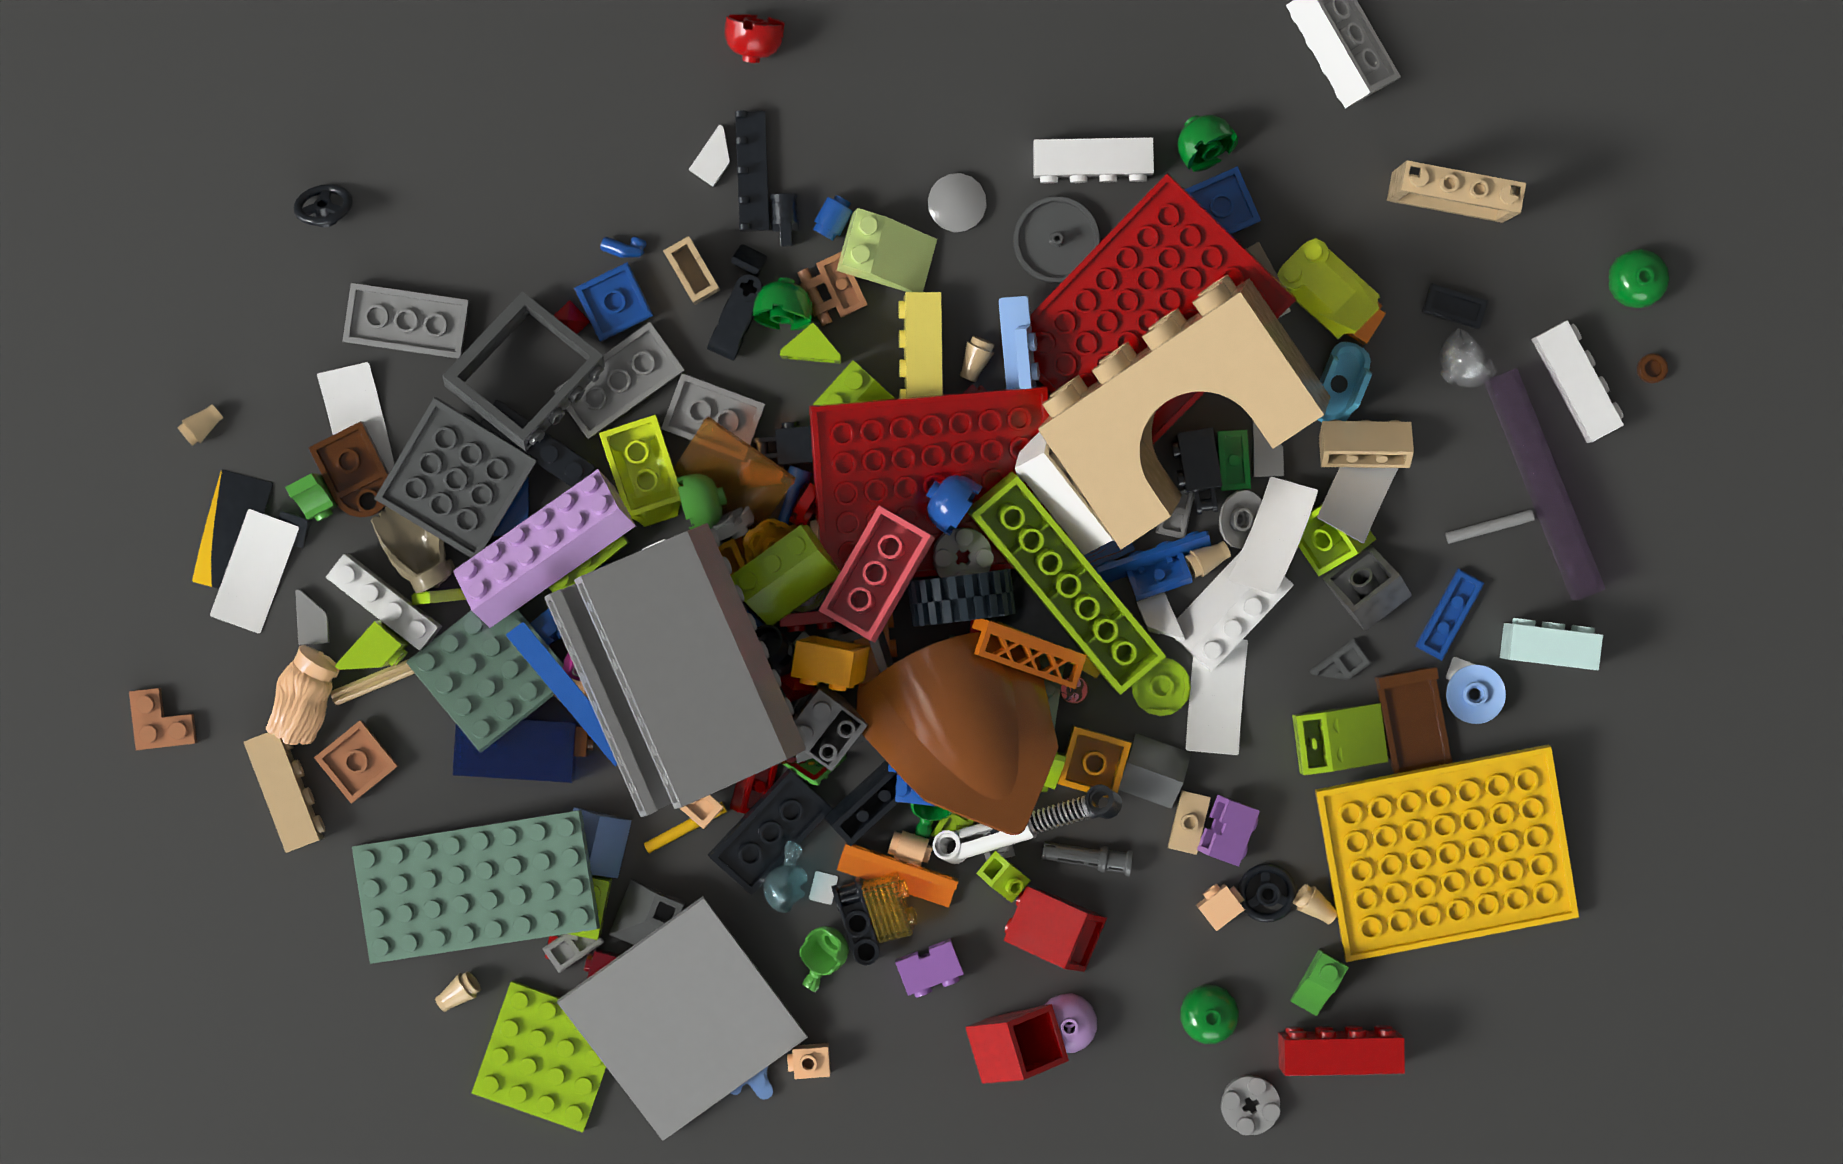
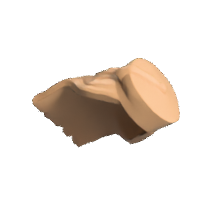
M306 645L299 646L294 660L278 677L275 702L266 726L269 734H275L277 738H282L284 743L291 745L299 743L307 745L315 740L326 715L327 701L333 688L332 679L337 678L339 674V669L335 667L337 663L329 656Z

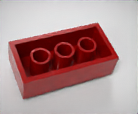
M1376 1025L1374 1030H1363L1362 1026H1345V1031H1334L1333 1027L1318 1026L1312 1032L1303 1031V1027H1286V1032H1278L1279 1068L1285 1076L1405 1074L1404 1037L1397 1030L1392 1029L1390 1025Z

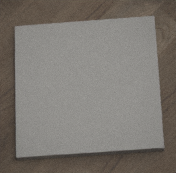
M704 896L557 1000L559 1006L662 1141L808 1038L805 1031Z

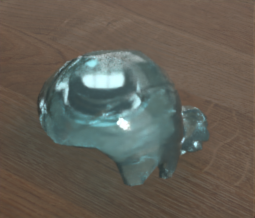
M788 841L785 845L784 865L772 870L764 882V895L768 904L776 911L782 913L790 912L794 903L805 896V892L800 889V886L808 880L805 870L797 865V859L802 853V848L792 841Z

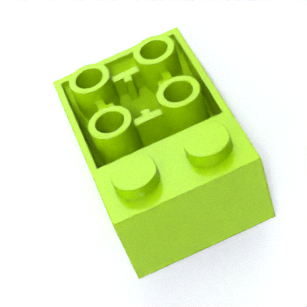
M1381 703L1292 715L1299 771L1302 775L1333 772L1388 762Z

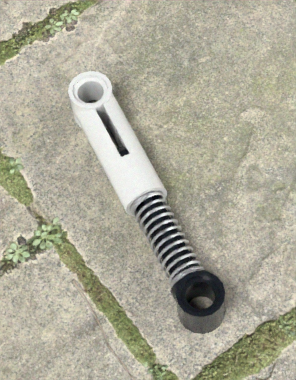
M1102 784L1095 785L1082 798L1078 797L1077 801L1072 799V802L1068 800L1067 804L1062 802V805L1058 803L1057 807L1052 805V808L1048 806L1047 810L1042 808V811L1038 809L1037 813L1033 811L1027 827L1019 835H1009L979 823L956 831L945 830L938 833L932 843L933 851L936 856L948 863L960 864L968 857L1036 838L1039 831H1048L1049 828H1058L1059 825H1068L1069 822L1072 824L1074 821L1078 822L1079 819L1081 821L1084 818L1088 819L1090 817L1092 819L1098 817L1111 819L1120 812L1122 800L1120 795L1111 788ZM1108 795V804L1104 808H1099L1098 803L1101 797ZM952 841H955V850L952 853L948 854V844Z

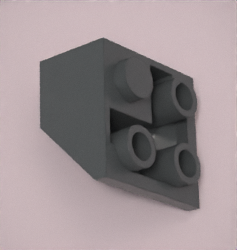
M631 879L609 935L635 945L683 910L686 901Z

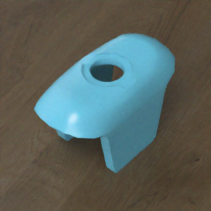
M1340 342L1333 348L1320 378V382L1331 398L1325 415L1319 418L1318 421L1335 419L1347 421L1351 413L1359 407L1372 376L1369 370L1371 363L1369 353L1361 346L1351 342ZM1336 375L1345 377L1348 383L1346 390L1341 393H1337L1331 388V380Z

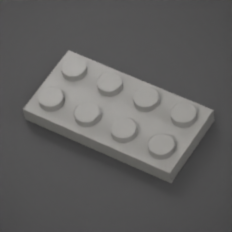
M351 283L342 342L458 359L463 353L470 301Z
M651 322L603 355L605 367L600 373L599 379L594 383L591 381L584 389L585 392L581 399L575 404L571 403L566 408L587 439L595 436L685 371ZM564 384L555 389L554 393L556 394Z

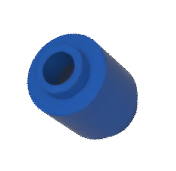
M835 195L834 199L827 197L814 220L816 224L813 230L834 241L837 235H841L853 213L849 209L851 203L838 195Z

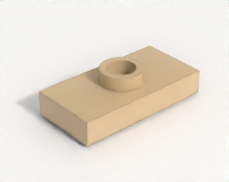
M1181 790L1168 848L1197 855V848L1201 840L1211 797Z

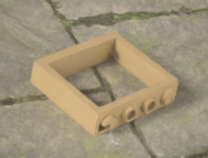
M1407 160L1392 172L1387 201L1504 223L1521 213L1526 183ZM1410 167L1420 168L1419 175L1409 174Z

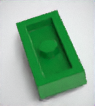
M1247 430L1218 431V461L1222 480L1220 490L1251 489Z

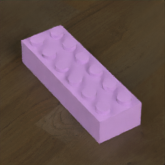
M597 469L453 570L472 612L491 628L636 525L615 486Z

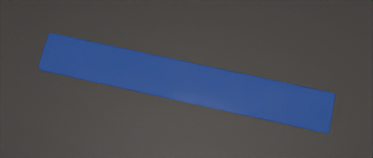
M524 622L506 634L507 638L613 765L617 766V762L588 698Z

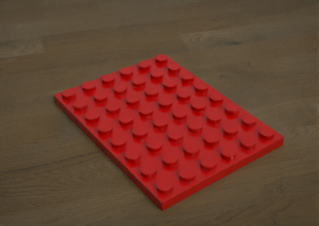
M1167 173L1030 315L1032 333L1036 334L1037 350L1033 352L1034 363L1038 362L1039 381L1051 393L1078 375L1087 387L1098 381L1092 370L1099 365L1100 360L1129 342L1136 354L1147 348L1148 345L1142 336L1149 331L1148 328L1177 308L1186 321L1199 313L1192 302L1199 297L1198 294L1227 274L1236 287L1250 278L1277 319L1297 298ZM1205 392L1181 394L1161 405L1156 410L1153 419V444Z
M1040 386L1033 387L1032 389L1016 388L809 406L818 539L840 572L878 506H881L935 538L913 578L938 576L933 566V548L937 539L944 532L938 529L928 517L927 506L930 498L926 496L927 492L935 481L941 484L949 476H965L982 486L979 494H976L972 500V504H974L1010 472L1016 474L1015 466L1019 452L1038 434V428L1049 416L1042 405L1048 400L1047 387ZM1023 482V483L1027 486V488L1031 491V493L1033 494V491H1032L1031 488L1027 485V483H1026V482ZM1042 503L1041 505H1042V506L1045 508V510L1050 514V512L1047 510V508H1046V507L1043 505V503ZM966 513L956 528H972L988 540L994 556L989 571L1014 569L972 517ZM957 551L958 559L955 562L958 565L961 562L966 564L969 561V551Z

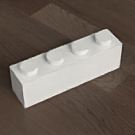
M1153 138L1035 139L1033 141L1034 178H1040V183H1058V178H1070V183L1088 182V177H1099V182H1117V177H1129L1130 182L1147 181V176L1154 174Z
M1567 320L1531 340L1587 443H1590L1622 427L1624 424L1621 419L1624 418V415L1616 402H1611L1607 394L1610 389L1602 376H1597L1593 368L1596 365L1593 356L1588 350H1583L1579 342L1582 339L1579 330L1574 324L1570 325Z
M343 554L326 576L329 581L419 651L427 646L443 627L416 605H412L411 601L350 554Z

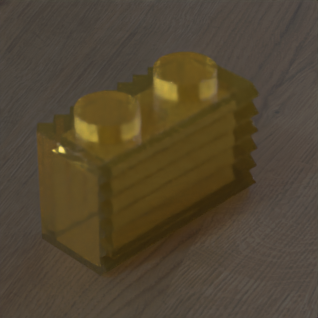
M898 872L863 881L861 889L878 942H888L889 940L912 935L914 924H917L918 920L914 907H909L906 897H909V890L905 879L900 880Z

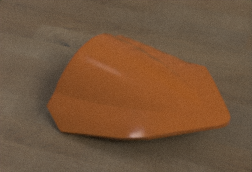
M981 632L949 638L918 650L891 665L874 679L858 688L857 712L868 723L861 734L924 801L1009 835H1019L1025 830L1058 750V742L1043 678L974 654ZM990 635L985 651L993 653L1000 649L1001 645L997 637ZM1021 645L1010 650L1014 662L1025 657ZM1036 657L1034 660L1037 668L1042 670L1040 660Z

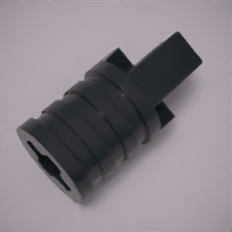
M797 193L770 195L773 208L772 230L773 232H780L781 247L793 246L792 231H799V219H797L798 212L796 208Z

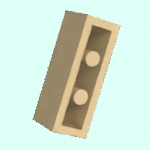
M1337 419L1322 421L1319 434L1321 467L1410 468L1414 453L1411 422H1401L1399 420H1391L1389 422L1370 420L1341 421Z

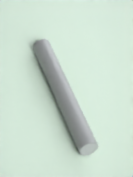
M1530 509L1445 533L1448 544L1528 523L1535 520L1534 514Z

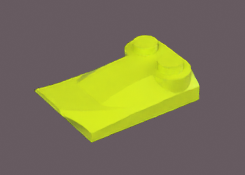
M1317 238L1304 243L1282 265L1277 274L1280 283L1286 286L1287 290L1297 298L1296 302L1337 339L1343 334H1355L1379 310L1378 299L1380 295L1329 250L1324 242Z
M656 414L600 432L599 435L619 495L631 518L646 527L678 516V510L681 505L678 491L680 485L677 482V476Z

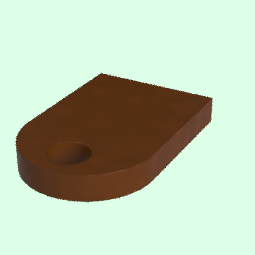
M363 421L308 447L336 504L341 510L351 516L368 517L379 513L386 507L377 501L374 508L366 509L361 503V498L366 492L373 493L376 497L389 475Z

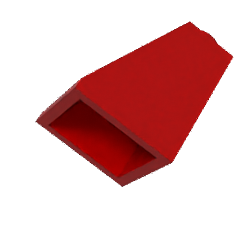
M1026 886L1025 890H1022L1016 900L1017 909L1014 916L1008 920L1005 926L1006 935L1003 941L1063 969L1085 972L1107 917L1038 888Z
M1052 1004L989 1017L965 1027L982 1084L1025 1080L1069 1061Z

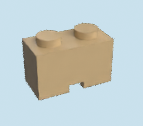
M689 236L663 250L695 305L720 291L719 286Z

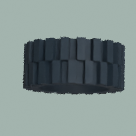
M1011 569L910 581L907 587L912 626L952 623L1016 614Z

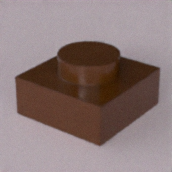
M578 725L576 726L574 756L587 757L589 750L594 751L595 742L582 726Z

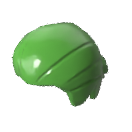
M822 926L815 928L806 936L805 942L799 951L802 961L810 971L802 984L809 990L816 992L820 987L822 975H831L845 963L849 947L845 937L837 929Z

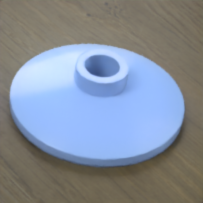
M1469 665L1458 670L1451 677L1446 690L1447 703L1452 713L1460 720L1471 724H1482L1495 718L1502 710L1506 698V690L1501 677L1494 670L1483 665ZM1473 688L1479 691V696L1475 700H1472L1469 696V692Z

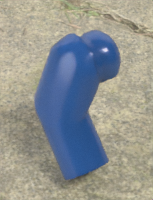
M604 237L600 249L620 258L641 257L645 253L643 250L647 243L643 239L632 237L630 245H627L615 239Z

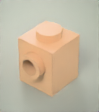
M1218 884L1210 887L1203 893L1205 898L1196 905L1216 931L1245 910L1240 904L1244 901V898L1234 886L1229 889L1225 884L1220 887Z
M829 1043L797 1045L792 1049V1054H787L788 1072L794 1071V1079L830 1077Z

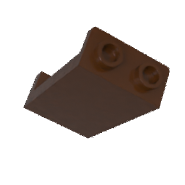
M1430 666L1375 677L1393 774L1452 763L1437 679H1439L1437 667Z

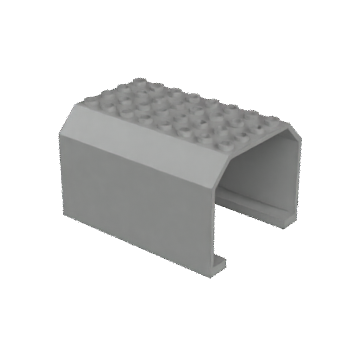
M708 523L582 575L574 580L575 584L544 597L640 817L650 815L671 803L674 809L682 808L806 750L804 745L806 742L805 734L799 725L796 726L792 714H794L792 704L787 697H783L779 688L781 686L780 677L775 669H771L767 660L769 658L768 649L763 641L759 642L755 633L757 629L756 622L753 616L747 613L742 603L744 602L743 592L738 585H734L730 576L732 573L731 565L725 556L722 557L718 548L720 545L718 535L713 528H709Z

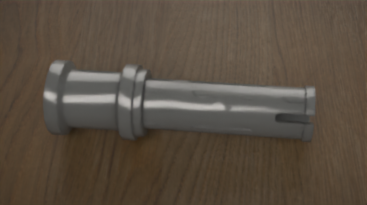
M1044 841L1042 860L1096 867L1101 873H1105L1106 870L1122 872L1125 876L1129 877L1133 850L1121 852L1109 850L1108 846L1100 847V849H1091Z

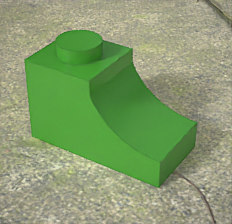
M311 473L285 487L289 496L301 508L306 519L312 520L315 518L319 522L333 514L331 509L338 506L321 474Z
M1319 949L1290 1001L1317 1016L1328 998L1335 993L1349 967Z

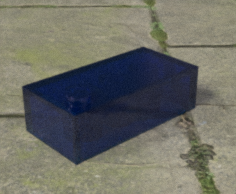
M524 718L482 753L476 749L456 724L453 775L572 783L575 781L576 771L574 749L578 722Z

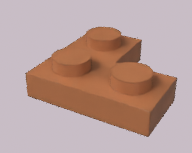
M161 688L129 691L136 750L197 743L194 714L164 717Z

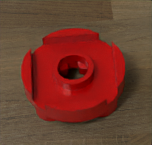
M809 484L793 510L798 516L793 515L789 519L790 522L797 526L810 524V521L817 514L815 507V484Z

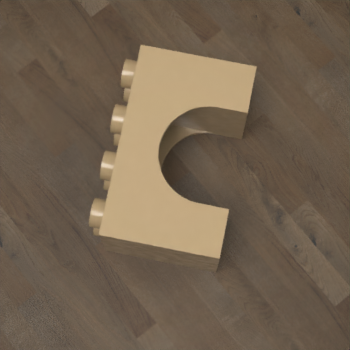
M1228 274L1200 292L1198 294L1199 297L1192 302L1199 313L1186 321L1179 309H1175L1148 328L1149 331L1142 336L1148 345L1147 348L1136 354L1129 342L1123 344L1100 360L1099 365L1092 370L1098 379L1097 382L1087 387L1078 375L1054 391L1050 398L1042 404L1049 416L1038 428L1039 432L1120 549H1123L1170 518L1182 497V494L1159 462L1152 442V424L1155 412L1168 400L1189 392H1212L1225 396L1240 405L1250 415L1272 449L1325 415L1331 398L1250 278L1237 287Z

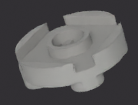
M746 506L744 510L740 507L722 515L720 521L712 526L718 535L719 546L723 544L722 540L730 536L733 539H737L749 531L747 527L754 523L755 518L749 506Z
M967 527L954 528L950 536L943 533L937 539L933 548V566L940 578L989 572L994 560L988 540L978 531ZM957 551H969V561L966 564L961 562L958 565L955 562L958 559Z
M1242 1075L1233 1079L1226 1086L1221 1101V1112L1227 1124L1240 1134L1258 1135L1270 1129L1279 1118L1280 1098L1276 1089L1269 1081L1258 1076ZM1248 1097L1252 1101L1257 1099L1259 1103L1255 1106L1256 1111L1252 1113L1250 1110L1244 1111L1242 1108L1246 1105L1245 1099Z

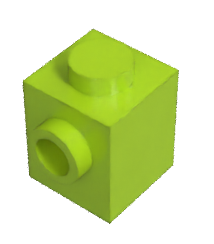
M996 851L976 873L990 887L1011 903L1031 881L1017 867Z

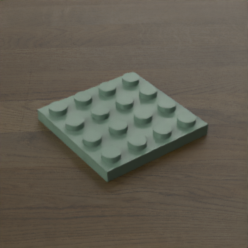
M518 609L491 628L471 610L406 661L411 670L480 753L555 695L507 638L506 634L524 622L562 668L564 665Z

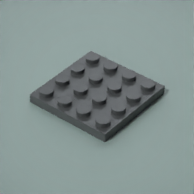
M434 397L374 499L472 558L486 548L538 459L441 399Z

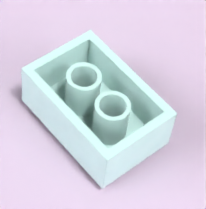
M1513 618L1512 624L1504 623L1500 658L1599 670L1603 635L1594 634L1595 628L1572 625L1571 631L1565 630V624L1543 621L1542 627H1535V620Z

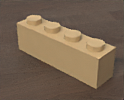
M268 732L244 741L285 852H290L323 839L322 832H325V826L320 815L315 816L312 804H315L313 794L309 787H304L301 779L304 776L303 768L298 759L294 761L290 750L294 746L284 743L282 738H277L275 734H269Z

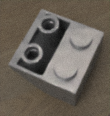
M822 682L819 683L793 717L796 726L799 725L802 728L806 737V742L804 743L806 750L804 752L831 772L868 725L844 697L836 691L829 689L828 685Z

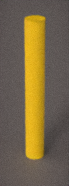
M722 801L720 802V804L724 808L715 818L727 812V809ZM690 818L645 842L644 846L650 854L700 826Z

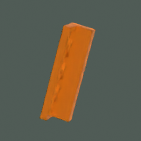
M974 620L972 628L981 631L974 654L1076 689L1087 655L989 620ZM990 635L997 637L1001 648L993 653L985 651ZM1021 645L1025 657L1014 662L1010 650ZM1041 654H1046L1050 665L1042 670H1038L1034 659ZM1067 662L1074 664L1069 680L1062 679L1058 668Z
M847 842L845 843L837 866L838 871L949 908L954 890H956L958 885V878L893 859L894 857L857 844H853L850 847Z

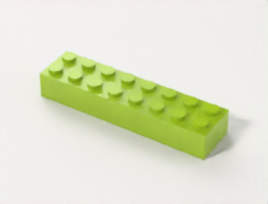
M1010 472L971 505L967 513L1120 695L1166 657L1016 474Z

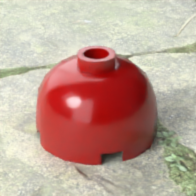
M730 14L729 17L726 16L725 39L733 52L743 55V61L759 63L760 58L773 55L780 47L784 35L785 22L771 17H767V20L757 18L758 15Z

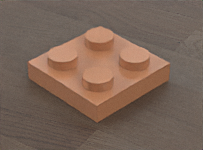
M362 720L358 721L314 757L351 804L399 766Z

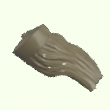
M385 507V511H381L378 517H372L371 522L383 550L398 573L410 581L415 593H421L433 587L438 588L455 570L453 561L451 559L446 560L445 558L446 553L443 540L388 507Z

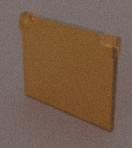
M709 416L703 420L696 435L674 467L677 477L696 473L704 474L713 479L717 488L723 487L727 504L722 505V515L740 507L744 510L746 506H749L755 518L754 523L747 527L748 530L754 529L759 523L770 518L796 479L792 474Z

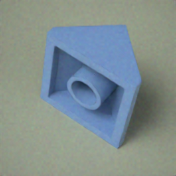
M574 807L573 811L582 810L592 875L618 878L632 820Z

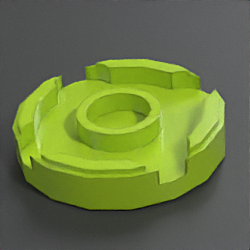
M1169 658L1161 660L1131 686L1133 697L1138 706L1147 713L1157 716L1171 715L1181 709L1187 702L1191 690L1190 678L1186 670L1178 662Z

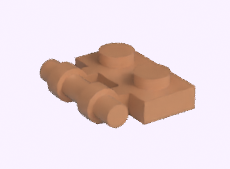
M841 252L816 263L820 275L812 278L808 268L797 272L802 282L800 286L811 298L812 313L814 317H818L822 327L833 322L828 313L833 308L837 309L842 318L868 306L855 276L836 271ZM824 283L832 298L823 302L817 289L818 286Z

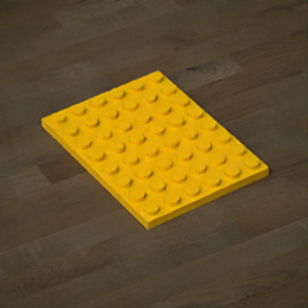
M1549 744L1315 789L1346 962L1579 918L1552 748Z

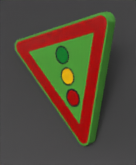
M846 754L842 757V759L835 766V768L847 759ZM814 758L799 763L796 761L793 764H783L807 780L808 784L820 786V781L827 779L828 774L831 772Z

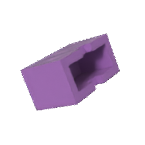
M1217 795L1209 816L1214 818L1210 829H1204L1197 850L1239 867L1241 860L1247 854V844L1251 833L1258 825L1260 811Z
M951 938L928 946L929 953L919 956L918 951L895 959L908 996L915 994L916 998L932 992V986L942 983L943 987L960 981L959 976L964 975Z

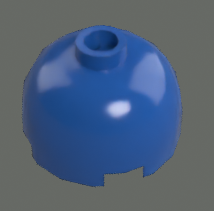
M959 475L949 476L941 484L935 481L926 494L930 498L927 513L931 522L950 536L953 529L958 526L971 507L973 498L976 494H979L982 486L965 476Z

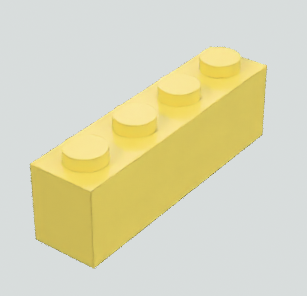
M905 292L904 301L898 302L899 319H904V330H899V348H904V359H899V377H905V389H900L899 398L943 395L941 292Z

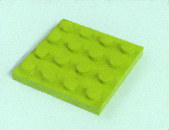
M511 981L472 1094L583 1133L606 1066L557 1003V1000L561 997Z

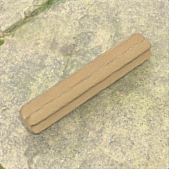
M404 660L397 665L390 666L332 690L331 698L335 705H340L415 673L407 665V660Z

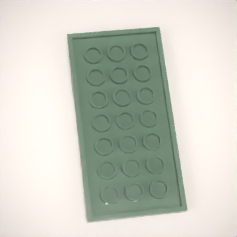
M582 810L352 846L370 964L600 928Z

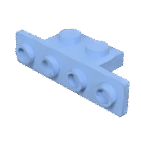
M1026 295L1001 297L999 299L1006 389H1032L1037 387L1036 380H1039L1040 372L1038 362L1034 363L1033 351L1037 350L1036 334L1032 333L1029 297Z

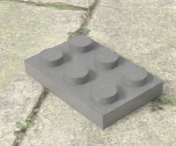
M681 373L661 429L745 460L766 404Z

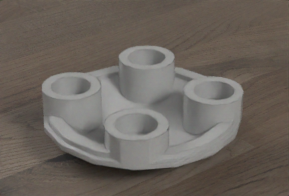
M962 173L948 174L940 178L931 188L928 197V209L934 222L941 228L953 233L967 231L976 226L983 218L987 206L986 194L981 184L973 177Z

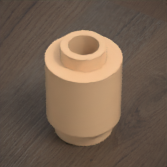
M903 830L902 833L894 831L887 854L893 855V859L921 867L922 862L928 863L933 846L928 845V838Z

